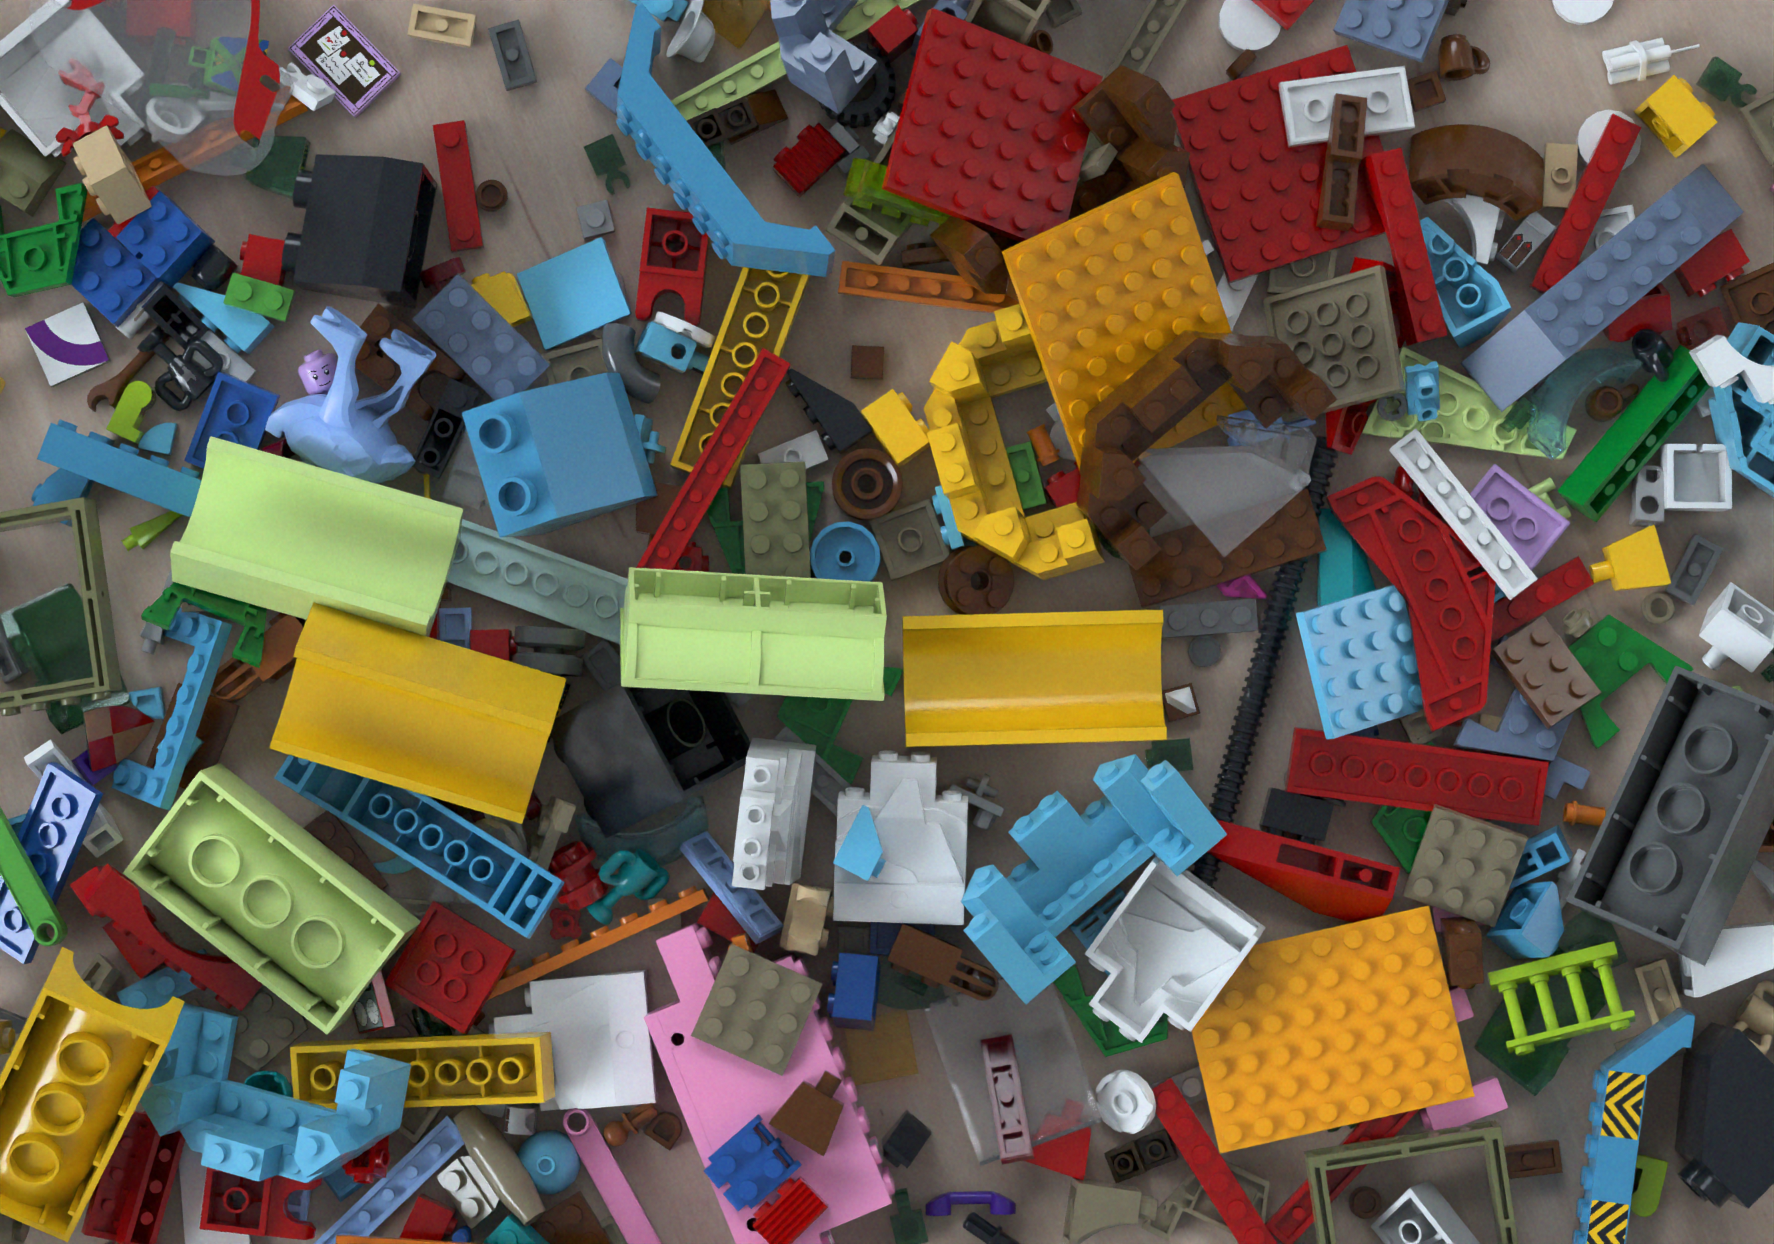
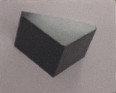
M165 284L142 306V309L157 326H160L184 350L191 341L200 339L209 330Z

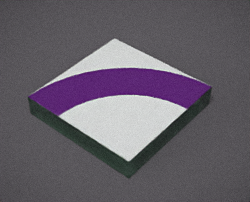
M84 302L25 328L51 387L60 385L111 362Z

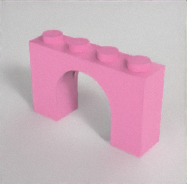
M1457 985L1450 987L1449 992L1457 1023L1474 1017L1465 990L1460 989ZM1491 1075L1472 1082L1475 1097L1422 1108L1423 1110L1418 1111L1424 1129L1430 1128L1432 1131L1457 1127L1507 1109L1508 1105L1498 1078Z

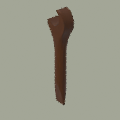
M163 331L162 342L165 344L170 337ZM140 351L119 374L104 383L94 386L87 396L89 408L96 412L97 404L101 400L108 399L109 405L116 409L130 380L156 353L154 351L148 353Z

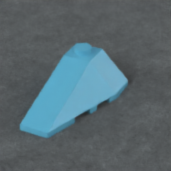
M1426 217L1420 220V225L1443 318L1454 340L1462 349L1489 335L1512 308L1499 282L1484 270L1474 258L1458 246L1435 222Z

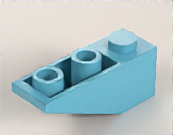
M178 282L174 285V288L180 293L177 297L190 310L196 307L203 314L200 320L213 332L219 328L226 334L227 337L224 339V342L237 354L243 350L250 355L275 327L263 315L225 305L223 303L225 295Z

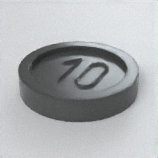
M1200 635L1194 638L1188 648L1191 661L1200 667L1213 665L1217 662L1221 653L1218 641L1209 635Z

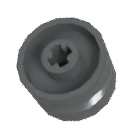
M515 626L514 643L519 647L534 648V652L516 653L513 655V663L560 677H582L584 660L579 656L564 655V650L578 651L585 647L586 631L555 627Z

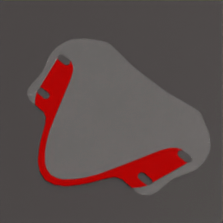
M32 0L29 10L31 31L46 63L52 69L94 91L153 135L184 167L191 171L221 176L240 175L257 167L268 155L273 145L277 119L288 102L294 85L290 74L264 55L259 47L260 0H71L72 4L69 7L62 6L56 0ZM267 75L280 85V90L278 92L269 90L260 82L261 76ZM246 130L257 137L260 141L259 146L254 148L240 138L241 131Z

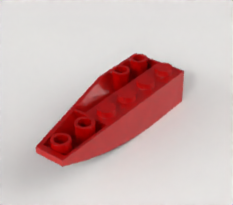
M1217 820L1227 835L1209 849L1207 853L1312 912L1354 923L1383 916L1393 899L1400 872L1399 867Z

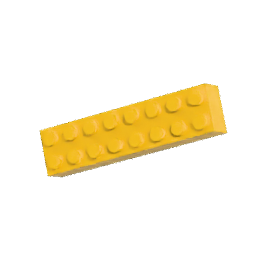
M742 268L671 460L670 466L673 469L687 474L691 473L762 348L781 358L811 275ZM752 434L722 484L723 487L732 490Z
M551 1032L303 1041L290 1047L293 1098L337 1110L338 1105L335 1102L340 1070L344 1069L347 1050L357 1049L411 1064L404 1108L544 1103L555 1097Z

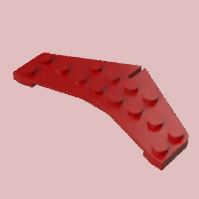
M1374 476L1327 496L1325 499L1332 514L1408 602L1424 714L1431 732L1479 712L1487 701L1496 582L1487 571L1469 578L1467 573L1482 567V565L1455 531L1387 479Z

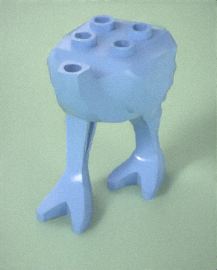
M327 306L323 312V317L314 315L310 323L332 344L338 355L337 367L328 394H311L283 404L271 413L265 430L278 438L286 436L291 451L299 455L300 459L309 465H316L323 469L372 483L395 480V478L408 472L416 461L412 453L408 452L404 445L397 443L396 436L392 432L388 421L393 414L404 408L411 388L420 376L427 371L435 359L436 353L406 333L394 329L391 339L382 338L379 346L390 358L400 365L402 374L389 391L356 400L359 388L355 375V360L368 334L341 312Z

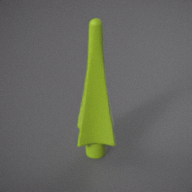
M169 511L149 521L129 528L132 534L121 541L127 551L138 545L144 549L183 515Z

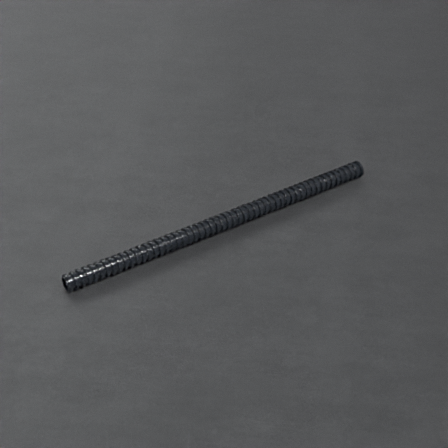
M1324 436L1313 437L1315 445L1310 448L1312 456L1307 458L1310 463L1304 469L1307 471L1306 475L1302 476L1304 484L1299 486L1300 490L1308 489L1316 517L1322 514V511L1319 509L1320 506L1325 504L1322 499L1327 496L1328 492L1325 491V488L1330 486L1328 478L1332 477L1331 468H1334L1336 465L1333 460L1338 458L1336 450L1327 447V438ZM1307 558L1278 566L1280 567L1279 571H1275L1274 575L1277 579L1272 581L1274 589L1269 592L1271 600H1267L1266 604L1269 607L1263 613L1266 615V618L1261 620L1263 628L1258 630V633L1261 634L1260 639L1257 638L1255 641L1258 646L1253 648L1255 656L1250 659L1252 667L1247 669V672L1250 674L1244 680L1247 682L1246 687H1242L1244 695L1239 697L1241 705L1236 708L1239 711L1238 716L1235 715L1233 718L1236 723L1231 725L1233 734L1228 736V739L1231 741L1229 745L1226 744L1225 749L1228 750L1227 754H1223L1222 757L1225 759V762L1220 764L1222 772L1217 775L1219 783H1215L1214 787L1217 790L1211 796L1214 798L1213 803H1209V807H1211L1210 813L1217 820L1234 824L1232 816L1237 813L1235 805L1240 803V800L1237 799L1238 794L1242 795L1243 791L1240 790V787L1245 785L1244 775H1248L1246 766L1251 764L1248 759L1254 753L1251 751L1252 746H1256L1254 738L1259 736V732L1256 731L1262 725L1259 722L1260 717L1263 718L1265 715L1262 710L1267 708L1265 699L1270 697V694L1267 692L1268 689L1273 687V684L1270 682L1276 676L1273 674V671L1278 669L1276 661L1281 658L1279 650L1284 648L1281 643L1282 640H1286L1284 633L1289 630L1287 622L1292 620V617L1289 615L1295 609L1292 604L1297 602L1298 599L1295 597V594L1300 592L1298 583L1303 581V578L1300 576L1301 573H1305L1306 569L1303 566L1308 563ZM1206 852L1192 864L1195 867L1190 872L1215 890L1213 882L1218 880L1215 875L1216 872L1221 870L1218 867L1219 862L1222 863L1223 861Z

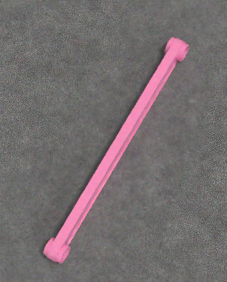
M569 1109L563 1117L564 1129L628 1244H662L591 1113L587 1109ZM576 1112L584 1115L586 1126L583 1129L577 1130L572 1128L569 1123V1117L572 1113Z

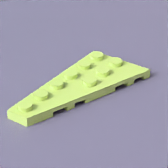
M1402 347L1399 356L1404 386L1406 366H1414L1416 364L1425 366L1433 361ZM1438 364L1440 410H1437L1438 417L1436 419L1418 421L1416 414L1408 416L1406 411L1400 419L1386 421L1378 414L1377 402L1380 399L1378 398L1362 431V434L1402 439L1414 429H1417L1428 443L1562 460L1577 430L1517 401L1501 412L1476 381ZM1405 391L1399 392L1406 398ZM1387 398L1388 404L1384 407V410L1387 413L1392 411V415L1398 414L1397 408L1400 406L1398 400L1396 399L1392 402V398Z

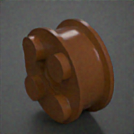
M871 448L852 451L839 461L832 477L834 499L840 509L854 519L869 521L890 513L896 507L901 497L903 482L900 469L895 461L882 451ZM864 476L874 478L877 483L876 489L871 493H863L858 488V482Z
M967 546L953 551L943 561L938 574V589L943 601L951 610L960 615L994 614L1007 604L1014 588V574L1009 561L984 546ZM974 573H977L980 577V585L976 590L971 585V577Z

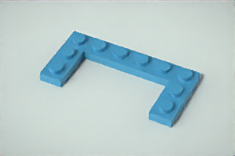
M180 607L169 631L165 629L163 635L195 646L188 660L183 684L177 692V702L172 717L167 722V732L162 747L157 752L155 767L153 769L124 758L114 771V781L111 788L159 808L171 810L232 624L196 612H182Z

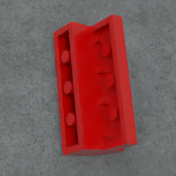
M134 1110L91 1196L81 1230L84 1235L116 1241L118 1244H156L185 1144L182 1133L176 1131L160 1137L146 1111Z

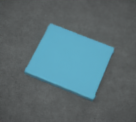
M603 237L517 273L518 281L521 284L542 340V346L546 351L632 314Z

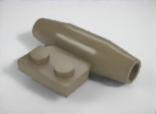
M471 1105L459 1112L454 1117V1122L469 1155L457 1158L436 1177L470 1229L479 1227L498 1211L501 1201L524 1226H528L541 1218L546 1213V1209L535 1184L502 1132L476 1105Z

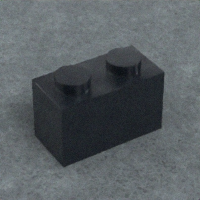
M1269 787L1259 825L1266 826L1265 832L1284 837L1285 832L1298 835L1297 841L1315 845L1316 840L1325 841L1334 804Z

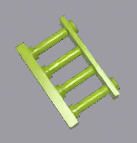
M1615 941L1487 973L1491 990H1499V993H1503L1515 1039L1506 1041L1508 1053L1515 1052L1517 1056L1534 1052L1535 1046L1611 1028L1612 1032L1631 1027L1630 1023L1635 1022L1634 1010L1623 1012L1611 970L1613 961L1618 960ZM1594 966L1595 970L1598 969L1610 1011V1016L1591 1020L1579 977L1581 969ZM1562 974V977L1567 979L1579 1022L1578 1024L1559 1028L1547 984L1550 981V976ZM1530 982L1531 985L1535 986L1547 1030L1546 1032L1530 1036L1527 1035L1515 991L1518 989V984Z

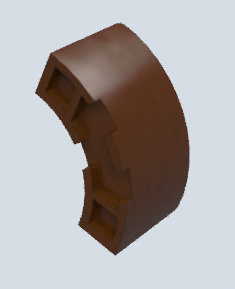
M1472 124L1434 127L1416 133L1411 137L1409 180L1412 190L1425 205L1444 199L1466 198V194L1483 197L1484 202L1490 203L1506 212L1514 221L1543 208L1544 161L1536 150L1521 139L1498 129Z

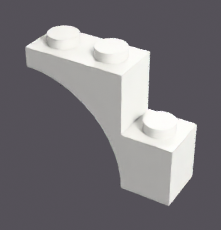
M1466 194V198L1444 199L1459 213L1466 224L1471 239L1472 258L1482 268L1488 265L1489 261L1493 262L1498 243L1493 242L1495 230L1500 231L1502 227L1504 212L1500 211V208L1484 202L1482 197Z
M1721 335L1712 337L1689 352L1709 386L1725 388L1739 379L1737 374L1740 373L1757 402L1774 404V365H1761L1747 359L1730 345L1725 336Z
M51 739L24 757L27 766L40 781L47 764L51 762H57L85 781L73 762ZM101 803L98 805L83 841V844L96 858L124 840L112 815Z

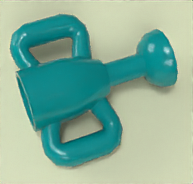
M637 849L634 853H631L627 850H620L614 853L602 865L598 873L602 882L614 885V888L603 899L600 898L586 907L596 920L602 924L609 925L613 920L612 907L623 896L633 894L640 900L652 899L667 885L670 875L646 851ZM622 864L617 875H612Z

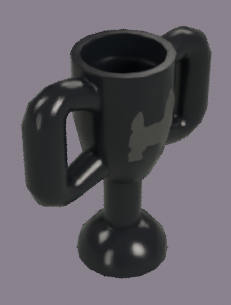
M157 326L139 344L137 349L147 353L154 351L168 364V371L155 381L154 389L156 394L172 409L182 411L187 409L192 401H196L216 379L214 376L222 370L224 361L215 349L201 339L191 341L183 355L179 354L177 356L162 342L163 331L160 326ZM195 350L209 361L212 367L205 369L200 363L193 360ZM173 380L184 392L183 400L174 394L166 386V383Z

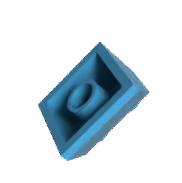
M1540 882L1516 886L1501 910L1495 927H1491L1486 936L1513 959L1546 958L1552 955L1557 950L1559 939L1564 932L1557 885L1554 882Z

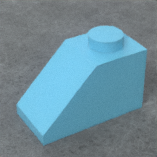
M862 805L833 864L869 881L871 876L878 878L886 860L881 858L884 851L870 808Z

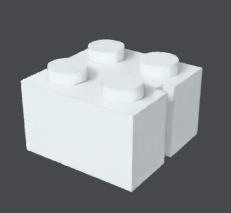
M1665 444L1660 447V466H1662L1664 473V511H1726L1732 509V469L1729 466L1725 445L1702 444L1696 447V444Z

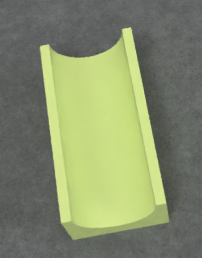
M210 436L203 476L189 523L180 542L174 541L170 552L172 582L306 620L314 602L429 637L460 541L464 509Z
M221 763L198 772L123 872L124 875L326 1035L348 1020L353 1013L354 1005L367 986L397 949L415 932L421 922Z

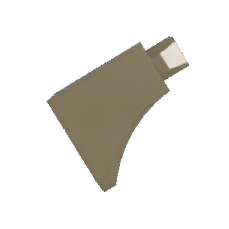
M1071 1177L1063 1229L1064 1244H1081L1092 1235L1105 1229L1121 1225H1137L1138 1218L1155 1220L1158 1200L1154 1199L1153 1196L1142 1195V1192L1135 1186L1085 1178L1082 1181Z

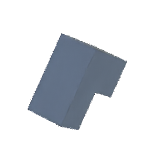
M610 58L586 86L585 90L617 116L618 89L616 87L620 83L623 68Z
M1556 755L1554 761L1549 763L1544 796L1552 800L1556 799L1563 783L1578 790H1583L1591 771Z

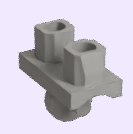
M984 774L981 781L971 777L968 778L965 785L976 790L975 794L953 784L950 785L949 790L960 791L962 796H969L968 803L979 808L972 823L973 825L988 831L996 818L1001 817L1005 808L981 798L982 794L995 798L998 792L997 789L987 785L990 779L989 775Z

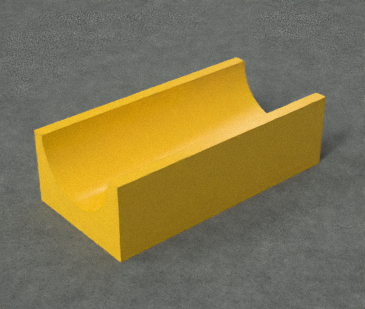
M313 602L295 648L293 657L297 659L292 679L269 749L522 824L552 730L566 678Z
M1163 610L903 616L905 748L1167 740L1161 682Z
M62 947L0 1074V1213L68 1242L170 1041L185 1001L172 996L171 1000L165 1005L152 1009L132 1008L113 1002L95 992L81 979L74 967V952Z

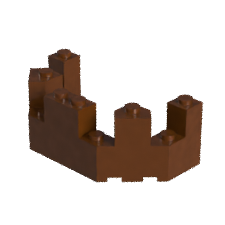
M1120 65L1073 107L1101 146L1110 143L1118 153L1105 174L1085 182L1081 179L1077 182L1068 220L1172 172L1179 174L1185 191L1190 152L1174 145L1177 122L1169 111L1176 105L1159 81ZM950 216L930 234L967 283L985 294H1006L1019 302L1001 251L1021 242Z
M1184 330L1086 414L1084 429H1086L1084 447L1082 446L1080 464L1081 479L1076 505L1112 549L1136 571L1162 550L1148 534L1147 530L1163 518L1167 511L1144 485L1143 482L1146 478L1134 465L1133 461L1220 386L1227 382L1259 423L1266 429L1290 408L1313 421L1337 400L1321 378L1308 370L1286 343L1273 336H1248L1243 334L1206 333Z

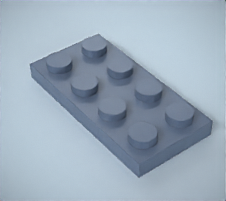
M459 273L412 318L494 400L524 391L550 366V363Z

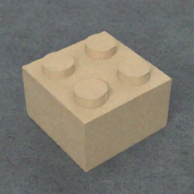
M107 125L72 143L78 155L73 160L80 173L87 175L82 180L91 196H99L96 201L105 216L111 214L116 223L120 224L152 207L133 164Z

